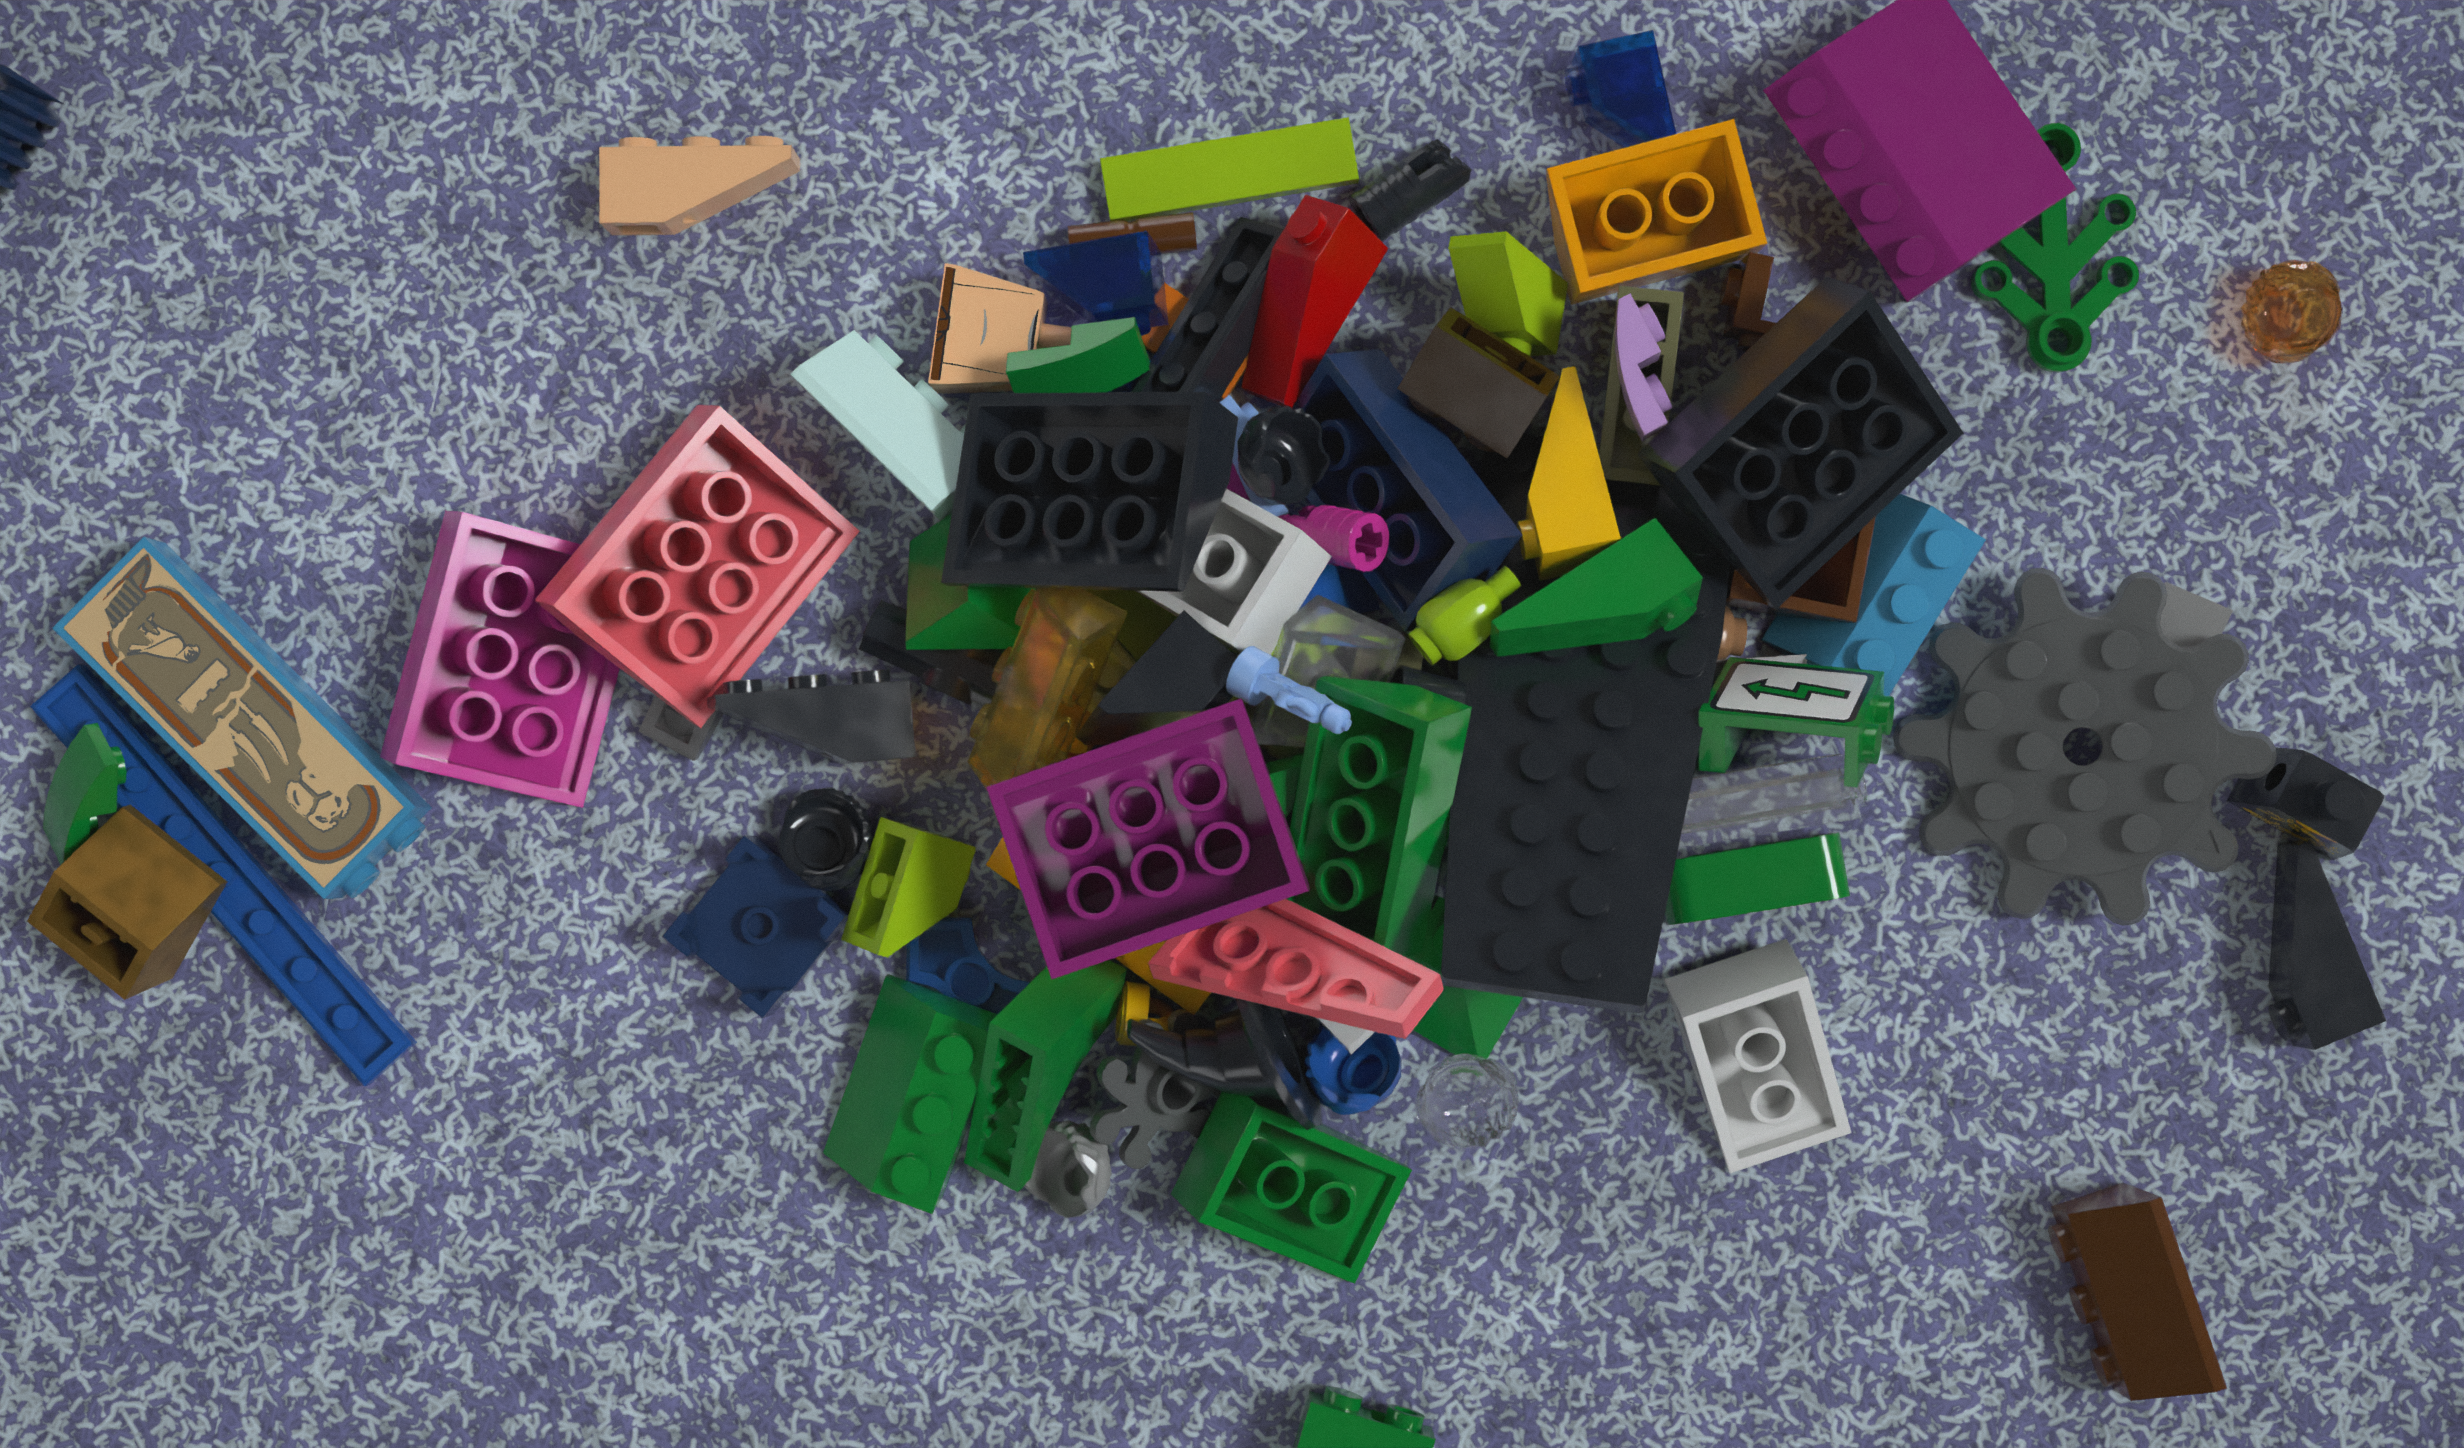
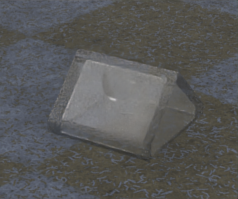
M1316 595L1283 624L1273 656L1279 661L1280 674L1301 686H1308L1313 689L1316 688L1317 678L1323 676L1390 683L1405 642V637L1395 629L1320 595ZM1269 695L1256 705L1251 724L1258 744L1305 747L1309 727L1308 720L1277 706Z

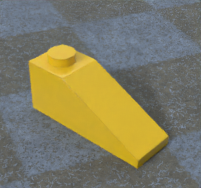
M1575 366L1562 369L1528 493L1526 520L1517 522V528L1523 534L1519 539L1522 557L1524 560L1534 558L1540 581L1562 577L1621 540Z

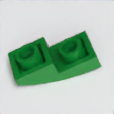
M1131 317L1072 325L1070 345L1007 353L1006 374L1014 393H1100L1112 391L1149 371L1150 360L1136 319Z
M98 723L84 725L72 740L55 771L47 794L43 830L60 865L98 830L97 816L117 812V786L126 782V766L122 752L118 746H109Z

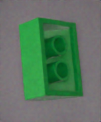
M887 974L823 1153L871 1192L933 1214L945 1193L973 1116L989 1024L998 1014Z

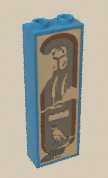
M143 537L52 628L323 899L343 898L346 894L350 898L360 895L378 878L380 871L375 865L391 849L397 853L406 849L424 831L426 826L420 819L432 807L166 543Z

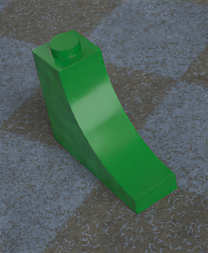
M1107 960L1051 979L1046 966L990 1021L964 1159L965 1164L1016 1192H1019L1032 1178L1034 1165L1043 1138L1065 1090L1092 1046L1117 1017L1127 972L1126 968L1111 960Z

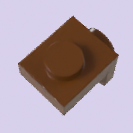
M1749 252L1738 263L1737 269L1728 267L1719 298L1720 305L1729 307L1723 337L1737 339V349L1743 352L1752 347L1776 324L1775 322L1761 320L1774 257Z

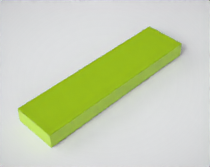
M1349 117L1100 158L1110 221L1125 220L1129 222L1143 217L1177 214L1359 183Z

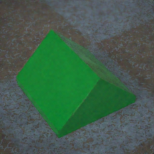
M952 513L909 542L906 650L1036 648V588L947 586L941 583Z

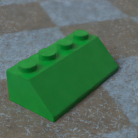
M1323 676L1317 678L1315 690L1320 694H1325L1334 704L1349 710L1352 724L1348 731L1334 734L1323 728L1321 722L1312 723L1309 721L1290 832L1310 890L1286 899L1407 958L1422 951L1424 947L1450 818V807L1453 804L1472 707L1416 685Z

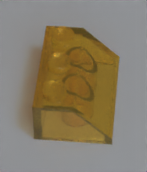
M1039 588L1037 590L1031 589L1026 594L1015 617V624L1021 628L1014 646H1009L1002 653L992 674V681L997 683L998 686L991 704L986 703L980 709L970 729L969 736L976 741L967 762L986 790L988 786L1068 758L1076 738L1075 736L1080 729L1127 611L1084 589Z

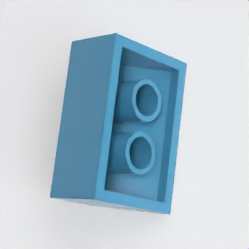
M1899 494L1876 515L1857 621L1855 623L1775 616L1761 640L1784 655L1807 654L1805 659L1807 664L1884 671V696H1889L1986 539L1935 507Z

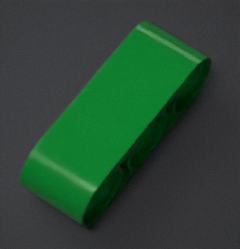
M1840 833L1821 834L1811 838H1796L1753 845L1749 848H1734L1676 859L1665 910L1667 925L1704 921L1850 896Z

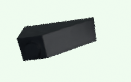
M2289 840L2277 846L2268 983L2275 1003L2269 1005L2268 1010L2273 1026L2282 1039L2285 1041L2291 1040L2292 1045L2295 1047L2316 1050L2386 1021V1018L2311 840Z

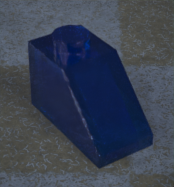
M1653 30L1578 46L1572 60L1573 67L1565 69L1564 75L1569 102L1572 107L1581 105L1585 123L1624 148L1676 134Z
M1148 231L1023 252L1024 265L1039 285L1090 323L1135 317L1141 336L1148 334L1151 331V327L1169 325L1162 255Z

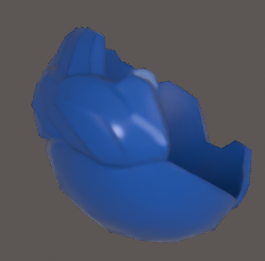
M1320 1024L1319 1033L1312 1036V1041L1307 1044L1308 1056L1303 1063L1306 1071V1080L1320 1103L1337 1114L1353 1115L1370 1110L1373 1106H1376L1390 1096L1401 1078L1402 1060L1396 1045V1037L1374 1032L1359 1048L1350 1054Z

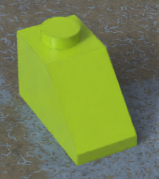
M1507 231L1450 236L1448 249L1465 316L1529 357L1556 355L1568 283Z
M880 817L841 940L887 958L957 909L963 888L970 875V866L977 847L934 832Z

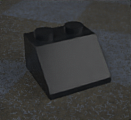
M1183 610L1101 700L1075 737L1084 745H1109L1226 704L1233 697V695L1227 692L1226 683L1230 669L1237 657Z

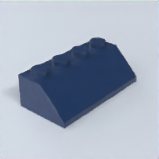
M1381 349L1326 354L1292 407L1293 410L1303 408L1305 414H1312L1322 426V444L1325 452L1330 456V464L1323 478L1312 486L1307 498L1315 507L1332 505L1350 510L1375 513L1384 519L1389 531V547L1386 556L1378 567L1372 571H1361V573L1404 632L1412 631L1417 627V612L1423 605L1459 580L1471 578L1485 582L1496 572L1523 534L1435 419L1416 409L1410 402L1409 396L1397 389L1403 377Z

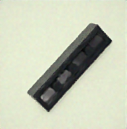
M1243 217L1239 218L1151 359L1149 371L1141 375L1131 392H1206L1219 402L1250 351L1272 248L1284 229Z

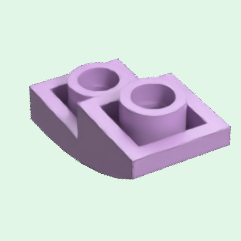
M1630 293L1618 300L1615 322V354L1623 396L1641 441H1644L1661 432L1667 426L1668 421L1664 412L1672 409V405L1658 377L1652 374L1645 378L1640 370L1658 361L1661 350L1657 342L1665 339V334L1650 305L1647 303L1638 308Z

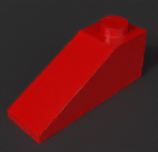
M1305 195L1274 244L1242 383V388L1248 394L1282 407H1293L1389 248L1348 207Z

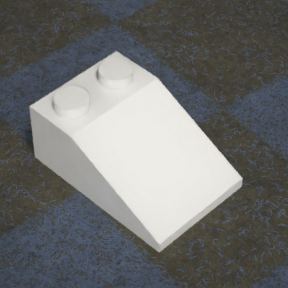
M1226 489L1184 592H1136L1176 617L1185 610L1225 647L1239 655L1249 646H1255L1271 655L1332 556L1301 529Z
M1787 939L1664 979L1678 1027L1729 1173L1851 1133L1809 979Z

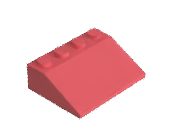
M697 405L538 595L535 601L593 649L695 726L702 728L715 711L708 708L707 698L713 695L724 694L723 682L739 681L860 531L719 405Z

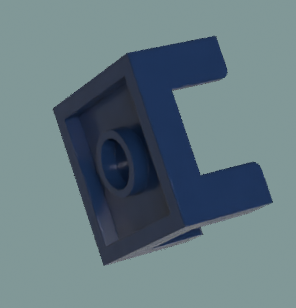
M744 835L726 857L725 861L729 865L693 910L683 911L662 937L685 956L697 955L742 992L738 997L740 1001L761 1018H765L775 1014L844 929L849 911L824 890H817L804 884L800 877L786 866L782 856L760 838Z

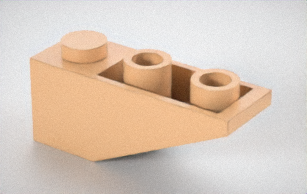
M703 136L682 139V146H657L656 140L644 137L619 139V147H599V223L611 235H676L800 172V158L792 145H784L783 139L773 136L748 137L745 139V145L720 146V140Z

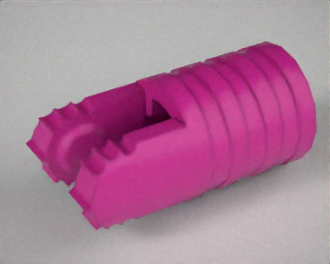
M1313 505L1303 507L1302 510L1298 511L1299 516H1290V514L1278 516L1301 529L1332 557L1327 563L1329 565L1341 566L1362 572L1372 571L1381 564L1389 547L1387 524L1381 516L1375 513L1350 510L1332 505H1320L1317 507Z

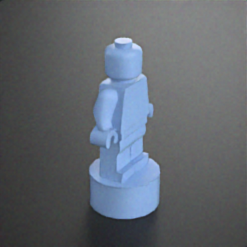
M1249 646L1244 649L1230 669L1226 683L1227 692L1239 699L1242 698L1244 702L1255 706L1261 703L1269 695L1277 706L1285 708L1286 711L1312 723L1321 722L1323 728L1334 734H1341L1343 731H1348L1351 727L1352 720H1350L1351 714L1349 710L1334 704L1325 694H1320L1311 687L1301 686L1280 674L1278 659L1255 646Z

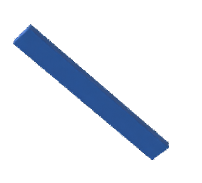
M76 665L30 706L67 749L82 727L93 723H98L110 747L118 746L120 748L126 766V782L117 786V806L121 809L131 804L228 881L211 913L364 1087L372 1084L417 1043L85 665Z

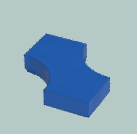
M944 917L907 944L906 981L931 986L946 996L995 1014H999L1030 983L1004 974L989 962L977 943L973 928V917Z

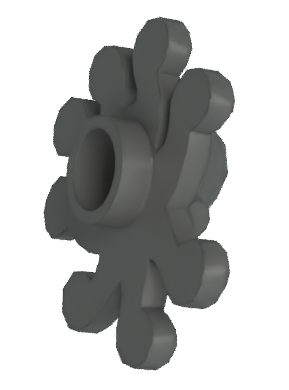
M1182 1009L1172 1012L1167 1019L1168 1030L1185 1035V1029L1198 1028L1199 1024L1192 1013ZM1143 1019L1139 1021L1149 1026L1164 1030L1160 1024L1150 1019ZM1137 1046L1132 1059L1131 1074L1127 1075V1065L1115 1056H1109L1101 1061L1097 1068V1079L1100 1085L1110 1095L1122 1102V1104L1116 1108L1096 1113L1090 1122V1134L1095 1141L1104 1145L1115 1142L1120 1128L1133 1126L1119 1148L1121 1161L1132 1169H1141L1149 1163L1152 1155L1147 1144L1160 1127L1167 1131H1188L1193 1137L1198 1139L1211 1112L1204 1107L1194 1105L1211 1093L1220 1096L1222 1092L1192 1081L1156 1064Z

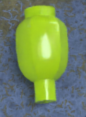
M1506 566L1502 567L1485 582L1471 578L1459 580L1438 593L1420 608L1416 617L1417 627L1408 634V637L1420 654L1431 665H1434L1441 658L1457 661L1479 646L1491 634V621L1502 615L1501 602L1521 587V584Z

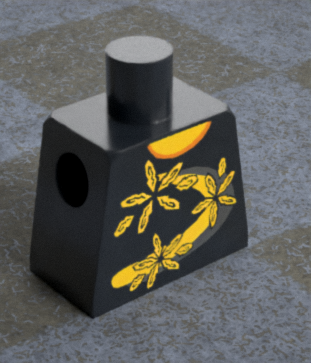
M2275 747L2277 757L2269 773L2255 779L2238 778L2226 800L2295 840H2311L2315 851L2331 860H2335L2355 852L2380 808L2385 795L2312 753L2299 749ZM2279 772L2284 775L2280 784L2269 791L2270 783L2275 774Z

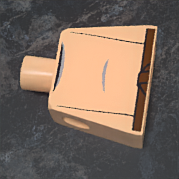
M945 263L928 384L937 393L942 394L1013 391L1006 374L1007 353L1070 345L1072 327L1045 324L1048 302L1044 293L955 264Z

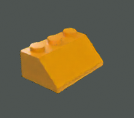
M1734 119L1546 169L1554 244L1563 278L1568 283L1567 293L1571 305L1618 293L1619 286L1641 287L1739 261L1749 252L1758 253L1768 244Z

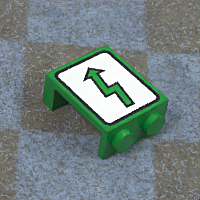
M1729 657L1711 689L1709 702L1703 703L1699 710V726L1703 727L1699 746V771L1725 773L1749 728L1845 738L1844 786L1858 788L1867 765L1878 763L1882 735L1889 736L1892 730L1894 697L1884 696V671Z

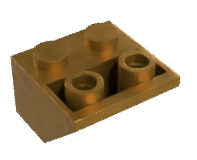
M130 804L122 807L53 872L27 922L126 1000L174 977L228 881Z

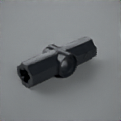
M883 600L880 601L864 630L859 650L920 677V683L968 705L975 702L1013 722L1035 729L1038 715L1050 698L1057 681L1056 679L996 652V649L906 650L907 610L893 603L889 604Z

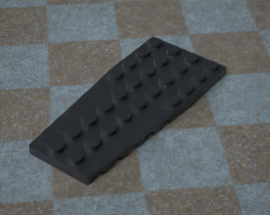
M1523 434L1508 458L1498 452L1490 453L1484 451L1480 479L1516 527L1518 521L1526 520L1528 493L1544 436ZM1596 443L1597 450H1598V454H1599L1600 443ZM1606 481L1621 539L1656 518L1703 577L1696 605L1697 609L1679 627L1671 631H1665L1661 627L1643 639L1497 657L1490 648L1489 635L1479 646L1459 659L1458 680L1465 683V704L1471 706L1472 710L1453 804L1450 807L1441 979L1443 985L1448 987L1642 1013L1647 1002L1703 727L1699 726V710L1703 703L1709 702L1723 634L1730 563L1676 506L1661 486ZM1519 541L1496 570L1497 572L1504 566L1508 567L1521 584V587L1501 602L1502 614L1560 578L1540 581L1534 558L1523 559Z

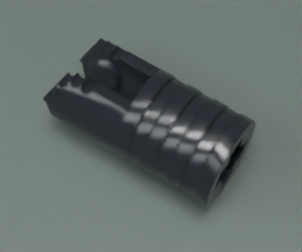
M1432 140L1423 148L1418 149L1395 164L1388 171L1380 174L1375 180L1364 185L1360 190L1349 195V202L1356 216L1384 242L1389 236L1397 233L1404 226L1412 223L1420 215L1428 212L1455 191L1465 186L1470 181L1472 169L1464 162L1462 163L1458 157L1451 158L1450 153L1452 150L1440 140Z

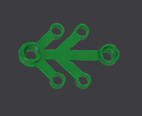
M2050 123L2037 130L2045 143L2056 147L2059 153L2058 163L2065 172L2077 163L2081 153V143L2073 129L2061 123ZM2119 193L2105 197L2103 201L2101 200L2096 205L2092 221L2068 245L2065 197L2039 215L2040 244L2022 228H2019L1998 243L2042 284L2043 307L2012 282L2011 270L2003 262L1996 260L1987 261L1973 272L1971 288L1974 294L1982 300L1997 302L2027 330L2026 348L2028 354L2040 368L2049 372L2061 373L2080 365L2086 359L2091 348L2092 338L2089 326L2116 297L2122 296L2126 292L2128 293L2137 285L2139 280L2137 265L2127 257H2113L2099 267L2096 275L2097 284L2071 308L2070 281L2114 234L2123 232L2124 229L2126 230L2133 224L2136 217V207L2133 201L2126 195ZM2107 204H2117L2123 209L2125 218L2122 224L2115 225L2106 219L2105 208ZM2111 266H2119L2126 271L2128 280L2125 287H2116L2110 283L2108 270ZM1993 270L2000 275L2002 286L1999 291H1989L1983 286L1981 277L1984 271ZM2057 330L2066 336L2068 345L2064 352H2056L2049 347L2047 337L2050 331Z

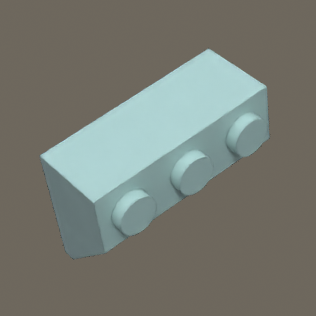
M855 330L800 364L791 373V376L812 398L939 520L952 513L965 425L958 431L941 414L949 405L931 386L921 379L913 387L896 371L903 363V360L880 337L875 335L867 343Z

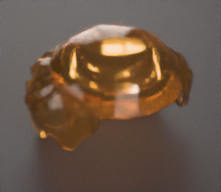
M2299 260L2276 263L2270 269L2262 270L2259 279L2252 280V286L2246 290V302L2240 307L2242 314L2241 327L2245 332V337L2252 344L2253 349L2273 363L2286 364L2303 361L2319 348L2329 344L2341 328L2343 307L2339 296L2340 287L2334 275L2322 264Z

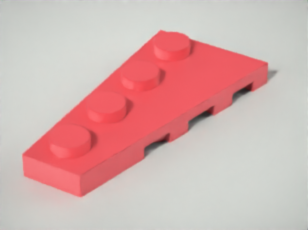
M1288 899L1168 939L1148 962L1154 979L1403 1039L1408 1037L1444 990L1439 973Z

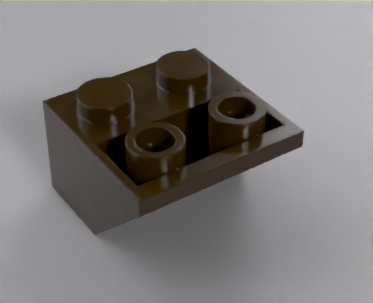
M1450 307L1435 325L1397 389L1408 395L1412 405L1420 412L1434 418L1443 417L1462 429L1466 439L1475 447L1490 453L1498 452L1508 458L1560 376Z

